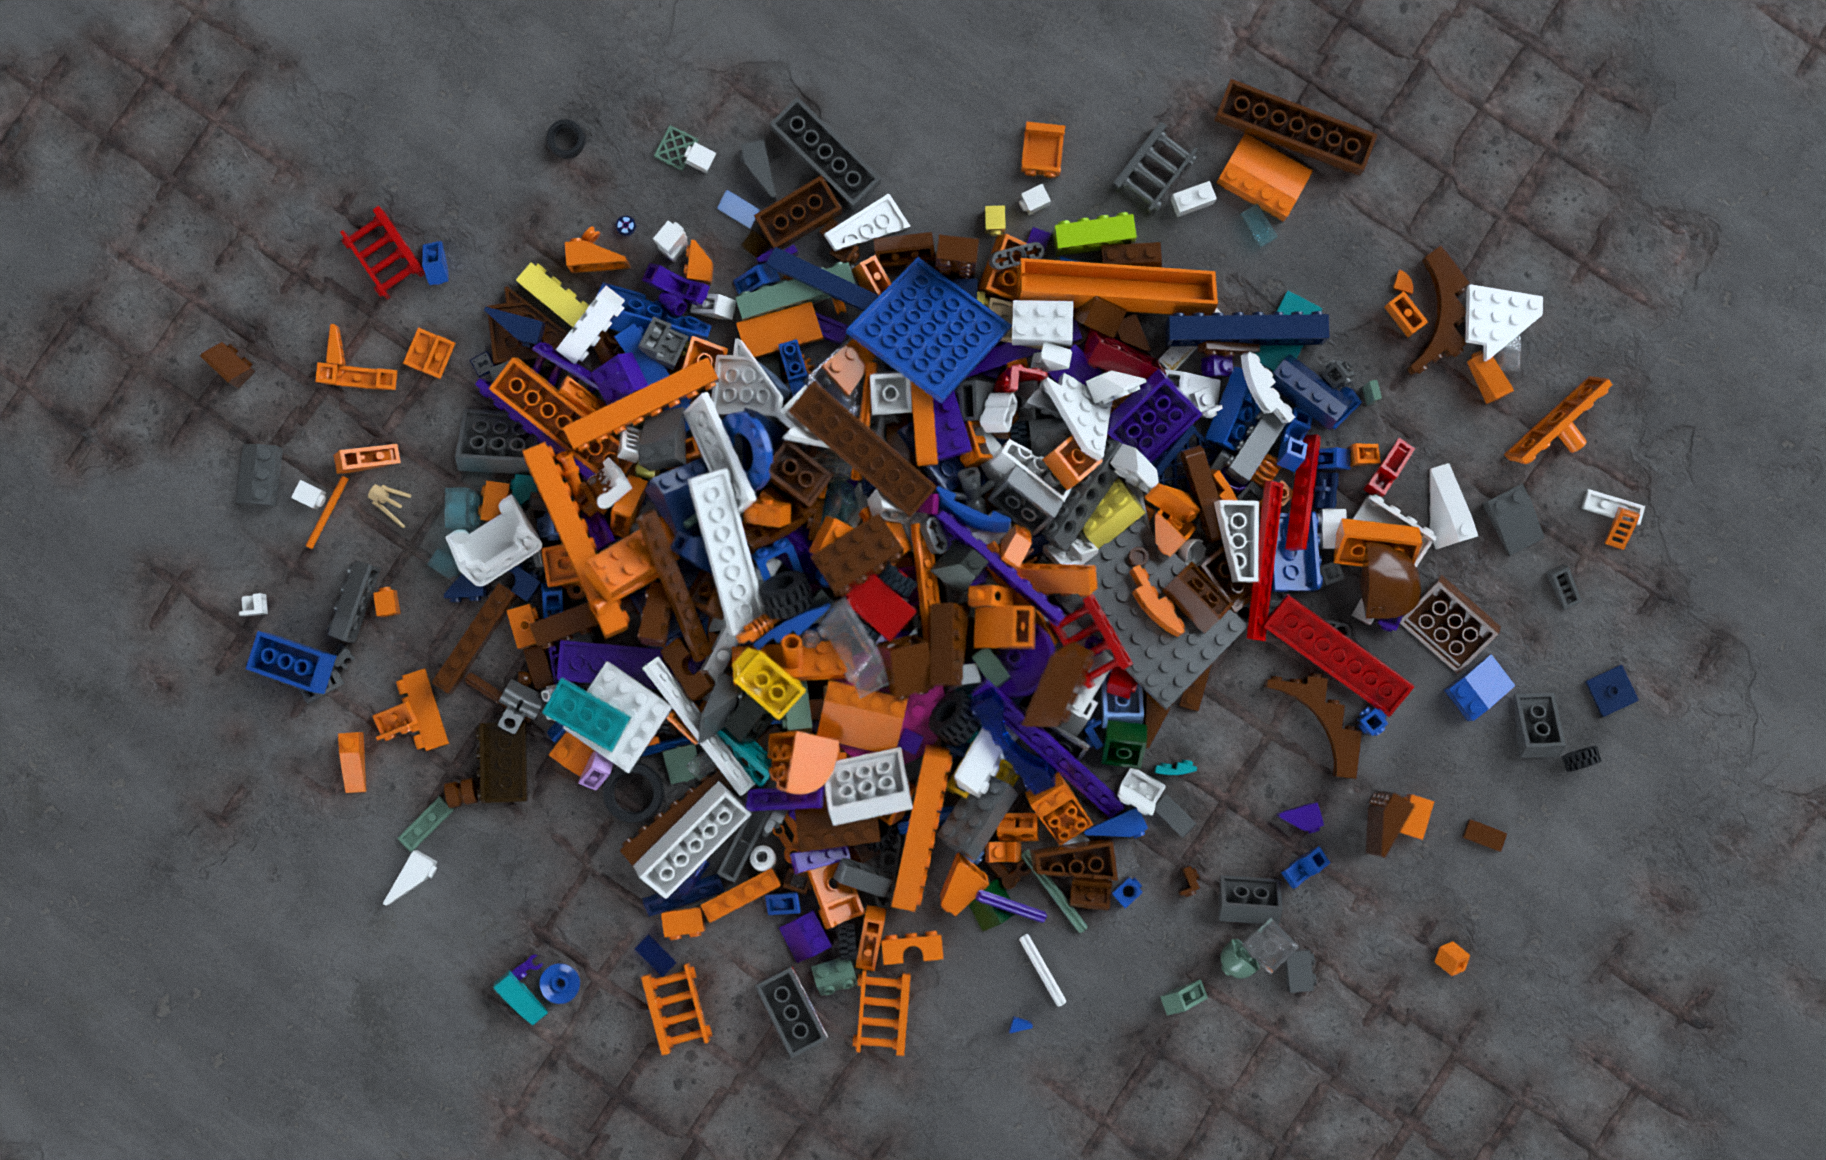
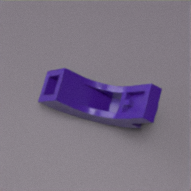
M649 263L641 280L662 292L682 297L685 302L693 305H702L703 301L707 298L710 288L704 283L683 278L661 265Z

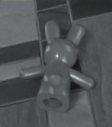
M976 467L959 471L958 476L963 492H953L957 494L955 500L965 501V506L988 515L986 512L987 504L982 495L995 486V481L989 480L981 486L980 472Z

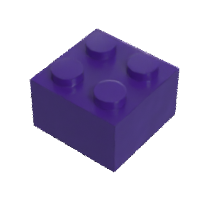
M632 352L616 355L591 372L607 406L648 386Z

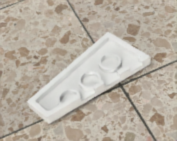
M887 194L826 232L824 236L833 250L838 251L873 240L874 238L908 229L910 225L890 194Z

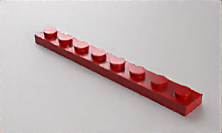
M1265 481L1258 537V582H1253L1251 606L1249 609L1247 639L1266 641L1267 629L1263 627V624L1269 615L1284 484L1275 481Z

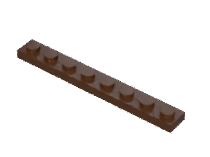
M649 510L637 518L636 522L694 662H700L713 652L657 513L655 510Z

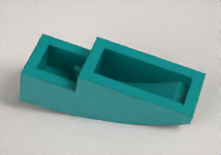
M510 970L494 982L493 988L531 1025H534L548 1013L546 1008L524 983H520Z

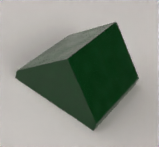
M1000 878L989 882V886L984 890L1010 899ZM976 898L968 904L983 932L1002 924L1015 915L1014 913L979 902Z

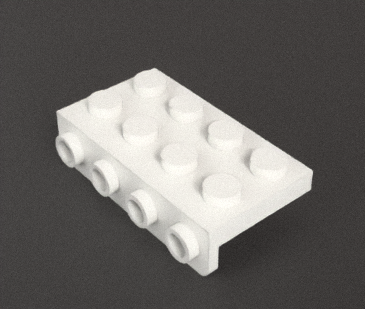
M1375 494L1367 496L1353 517V520L1419 527L1422 546L1414 564L1417 567L1431 544L1437 538L1433 535L1434 532L1427 527L1422 528L1417 525V521L1410 516L1405 517L1400 514L1401 511L1393 505L1389 507L1383 503L1384 499Z

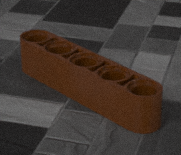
M1201 445L1180 452L1181 460L1194 501L1201 509L1199 516L1206 538L1209 543L1222 540L1214 502L1220 499L1205 452Z

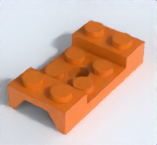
M839 862L805 871L809 875L821 909L818 912L825 929L835 927L842 922L865 914L856 888L837 882L835 889L830 887L829 880L833 878Z

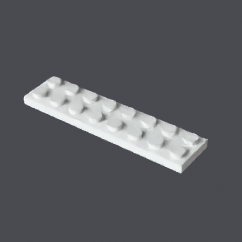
M722 468L687 480L729 635L733 636L744 631L743 626L766 614L759 596V586L727 468Z

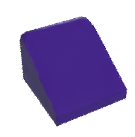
M905 728L897 746L916 755L924 736Z

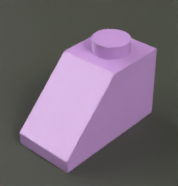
M594 751L583 770L578 784L596 791L610 775L613 762L597 751Z

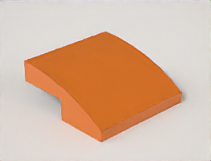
M418 327L403 364L441 379L456 343Z

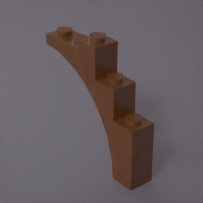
M1439 246L1421 260L1429 272L1435 287L1437 319L1427 347L1419 358L1407 368L1411 375L1416 371L1418 374L1422 373L1428 368L1426 364L1431 360L1435 363L1444 355L1447 358L1451 355L1454 357L1458 356L1464 351L1462 347L1467 344L1455 327L1465 321L1466 309L1457 297L1466 291L1465 286L1470 282L1442 246Z
M1311 673V676L1305 677L1304 684H1302L1300 679L1290 678V682L1282 681L1283 677L1271 676L1270 679H1265L1264 688L1277 690L1295 698L1317 717L1331 745L1333 776L1357 779L1362 731H1356L1357 727L1346 725L1342 729L1345 705L1339 704V700L1328 699L1327 703H1325L1328 679L1322 678L1323 674Z

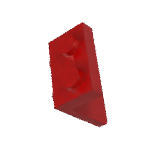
M1014 364L998 376L994 391L996 393H1014L1018 390V382L1035 380L1039 384L1048 377V372L1042 371L1040 368L1029 369L1024 368L1023 365Z

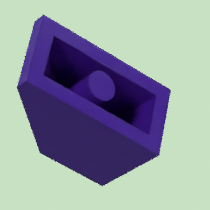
M1317 802L1276 813L1278 818L1302 831H1308L1309 834L1320 831L1319 827L1325 826Z

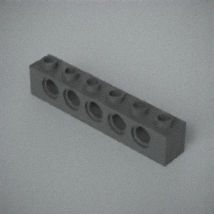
M1110 438L1106 439L1104 456L1102 458L1103 462L1083 480L1073 486L1055 518L1041 532L1054 547L1064 551L1068 550L1119 475L1115 473V468L1110 462L1122 446L1121 442Z

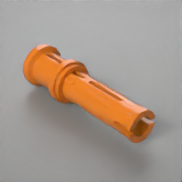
M566 450L557 454L556 458L561 463L563 476L568 480L579 509L583 510V505L576 498L583 491L578 475L580 469L575 464L573 450Z

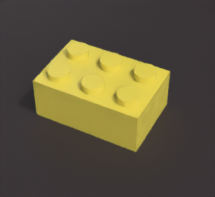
M1117 478L1082 528V531L1100 549L1146 512L1131 489L1120 478Z

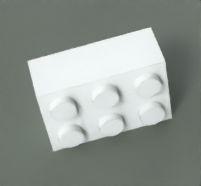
M1013 300L1012 345L1043 346L1044 342H1049L1057 346L1072 347L1073 301Z

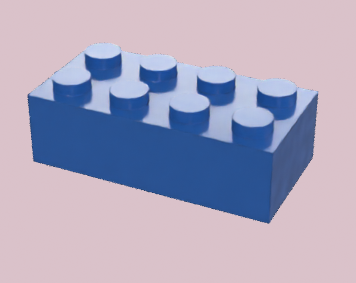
M258 631L246 669L310 692L325 694L337 656L271 633Z

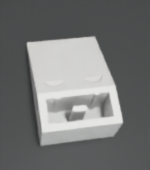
M1165 369L1166 376L1191 402V393L1205 387H1210L1215 405H1218L1221 380Z

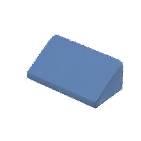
M729 190L725 191L717 207L718 210L749 229L755 223L754 215L760 212V209Z

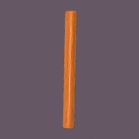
M341 476L305 546L313 549L349 480L348 478Z

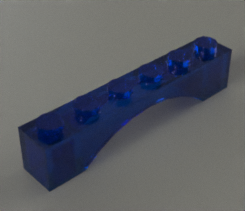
M992 686L972 696L971 711L975 717L978 716L984 730L989 731L994 744L1002 749L1004 758L1012 763L1015 773L1022 777L1025 787L1028 790L1030 789L1034 795L1054 787L1056 774L1047 761L1026 752L1010 737L1003 721L1004 701L996 689Z

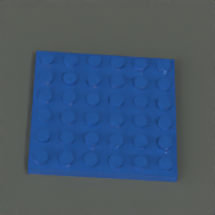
M917 257L847 328L846 334L942 404L1011 330L1012 325Z

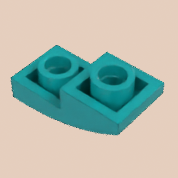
M1182 759L1181 763L1176 762L1174 769H1172L1171 764L1161 762L1160 766L1155 765L1153 773L1181 775L1197 771L1198 767L1193 766L1192 761Z

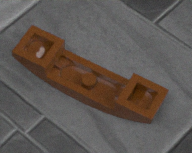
M797 499L794 500L796 506L791 508L790 524L782 527L765 525L762 527L756 524L744 532L746 540L753 549L784 538L803 525L820 507L818 500L816 499L810 508Z

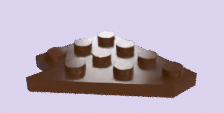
M504 287L506 303L487 306L543 321L546 326L541 342L551 345L555 351H557V347L568 334L509 287ZM488 315L493 363L495 365L507 362L512 357L519 358L521 361L535 360L538 357V353L523 347L522 343Z

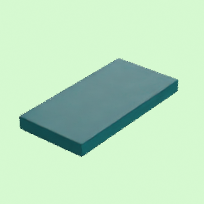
M1287 291L1276 312H1283V315H1291L1292 312L1300 311L1303 312V315H1309L1314 311H1322L1323 308ZM1303 345L1260 346V352L1255 354L1260 358L1262 366L1274 372L1289 354L1297 359Z
M560 678L542 714L611 753L614 751L632 718L630 715L564 678Z

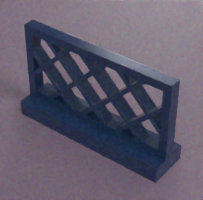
M1191 425L1151 464L1157 469L1158 482L1165 485V481L1173 480V488L1177 489V479L1185 478V486L1178 490L1188 492L1190 485L1186 472L1185 475L1177 476V465H1183L1182 461L1177 462V454L1180 451L1195 447H1189V439L1192 435L1197 437V446L1201 445L1202 448H1208L1212 451L1207 457L1208 464L1212 462L1219 451ZM1172 466L1173 476L1165 477V469Z

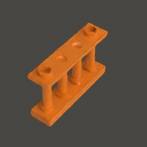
M690 963L684 964L685 971L657 979L655 977L652 978L651 973L641 977L662 1055L670 1054L671 1048L675 1044L703 1037L704 1043H709L712 1036L710 1025L705 1023L694 978H697L694 966L690 967ZM683 979L688 980L689 991L664 998L657 997L655 989H658V986ZM690 998L693 999L695 1010L667 1018L666 1016L662 1017L661 1009L663 1006ZM698 1017L701 1029L674 1037L667 1035L666 1028H668V1025Z
M863 969L862 974H858L857 986H861L858 1034L853 1035V1047H856V1052H860L861 1045L890 1047L896 1050V1055L904 1056L911 973L903 972L902 977H898V979L866 977L867 970ZM865 986L897 987V989H901V997H897V999L865 997ZM864 1005L896 1007V1009L900 1010L899 1018L863 1017ZM862 1025L894 1027V1030H898V1037L893 1039L862 1037Z

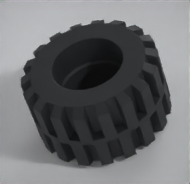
M787 571L774 575L762 583L758 590L765 612L772 619H785L796 616L808 609L814 599L806 575L799 571Z
M958 690L953 693L950 692L942 697L935 708H933L932 714L929 717V729L946 744L958 746L961 743H965L977 731L983 717L982 708L964 692Z

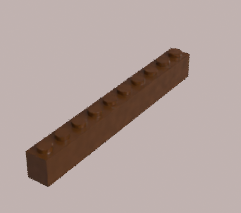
M771 724L755 742L768 752L769 734L781 733L783 731L777 724L774 726ZM741 758V759H742V762H743L745 765H748L747 760L744 759V758ZM718 767L714 775L710 776L708 774L700 781L701 785L699 787L689 789L684 794L686 796L681 801L677 799L669 805V811L665 814L661 812L654 817L653 820L655 822L649 827L646 824L637 831L638 836L634 839L630 837L622 843L623 848L620 851L632 867L718 781L731 792L735 791Z

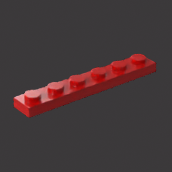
M1317 434L1305 435L1303 442L1308 444L1306 457L1295 472L1285 547L1289 551L1306 550L1321 441V436Z

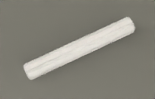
M1028 934L1021 936L1019 940L1055 1004L1058 1007L1064 1005L1066 999Z

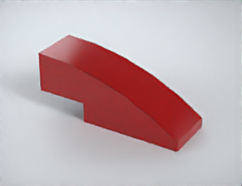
M1398 438L1363 490L1372 496L1375 494L1383 498L1394 480L1399 476L1415 448L1401 438Z

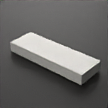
M1588 489L1586 490L1581 509L1614 518L1618 507L1626 508L1640 514L1636 524L1640 525L1645 506ZM1623 516L1622 519L1630 521L1631 518Z

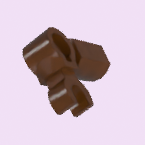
M1023 860L1017 863L1015 871L1011 870L1009 873L1006 872L1008 869L1002 862L984 863L997 878L1000 877L1002 879V884L1006 889H1013L1021 880V876H1026L1031 872L1030 868L1025 872L1020 870L1021 865L1024 864Z

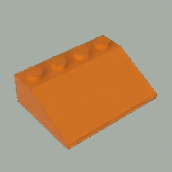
M1245 133L1216 184L1284 222L1313 171Z
M829 679L817 736L837 740L839 744L874 752L897 748L908 698L898 699L888 692Z

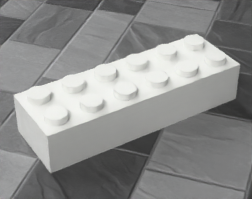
M718 781L633 867L639 878L667 899L752 814L746 809L744 802Z

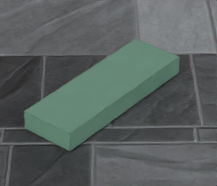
M439 796L397 839L412 853L454 809L449 808L447 801L442 796Z

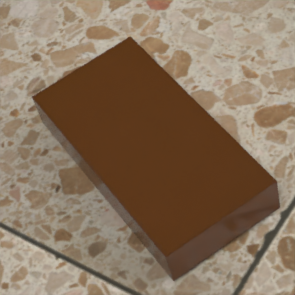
M1468 819L1462 838L1501 852L1508 833Z

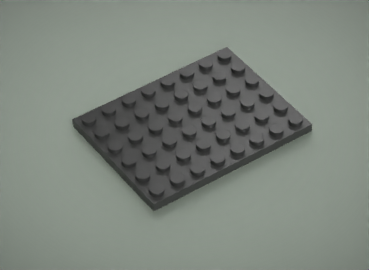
M1138 519L1109 543L1104 544L1098 553L1083 565H1096L1097 589L1092 594H1094L1133 662L1131 666L1124 670L1166 710L1248 625L1229 609L1215 625L1204 633L1195 626L1194 622L1187 615L1181 612L1180 608L1173 601L1174 612L1177 618H1181L1183 621L1185 632L1181 636L1176 637L1156 624L1143 611L1132 594L1137 586L1129 573L1134 567L1128 561L1129 552L1134 547H1143L1147 550L1149 559L1141 568H1145L1149 575L1148 581L1151 586L1157 589L1158 599L1166 596L1162 590L1187 565L1175 553L1171 557L1161 553L1156 544L1155 533ZM1054 593L1051 596L1068 614L1083 607L1084 602L1082 599L1086 598L1080 597L1079 594L1060 596V593ZM1085 614L1075 621L1085 629L1093 624L1094 619L1091 614ZM1096 631V632H1094L1093 634L1090 635V636H1098V637H1100L1102 640L1104 639V637H1103L1101 631H1100V632ZM1111 649L1105 650L1112 658L1114 657Z

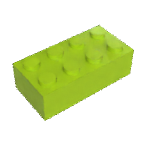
M1128 212L1118 213L1116 217L1101 215L1095 220L1081 218L1073 223H1070L1068 220L1060 221L1053 230L1056 256L1098 251L1102 245L1134 244L1137 238L1134 215H1128Z

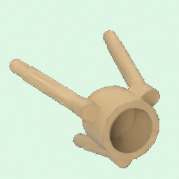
M375 484L368 493V498L373 500L372 504L379 507L401 528H405V525L382 504L387 501L398 508H402L401 504L389 498V493L411 498V494L388 488L385 485L380 487Z

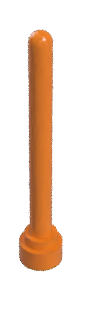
M656 572L609 602H606L603 598H596L590 601L591 611L596 616L601 615L610 604L658 579V573Z

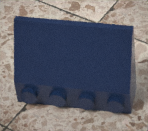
M703 457L652 478L645 489L675 536L678 531L686 533L700 528L699 521L689 529L685 528L683 522L696 513L687 479L709 473Z

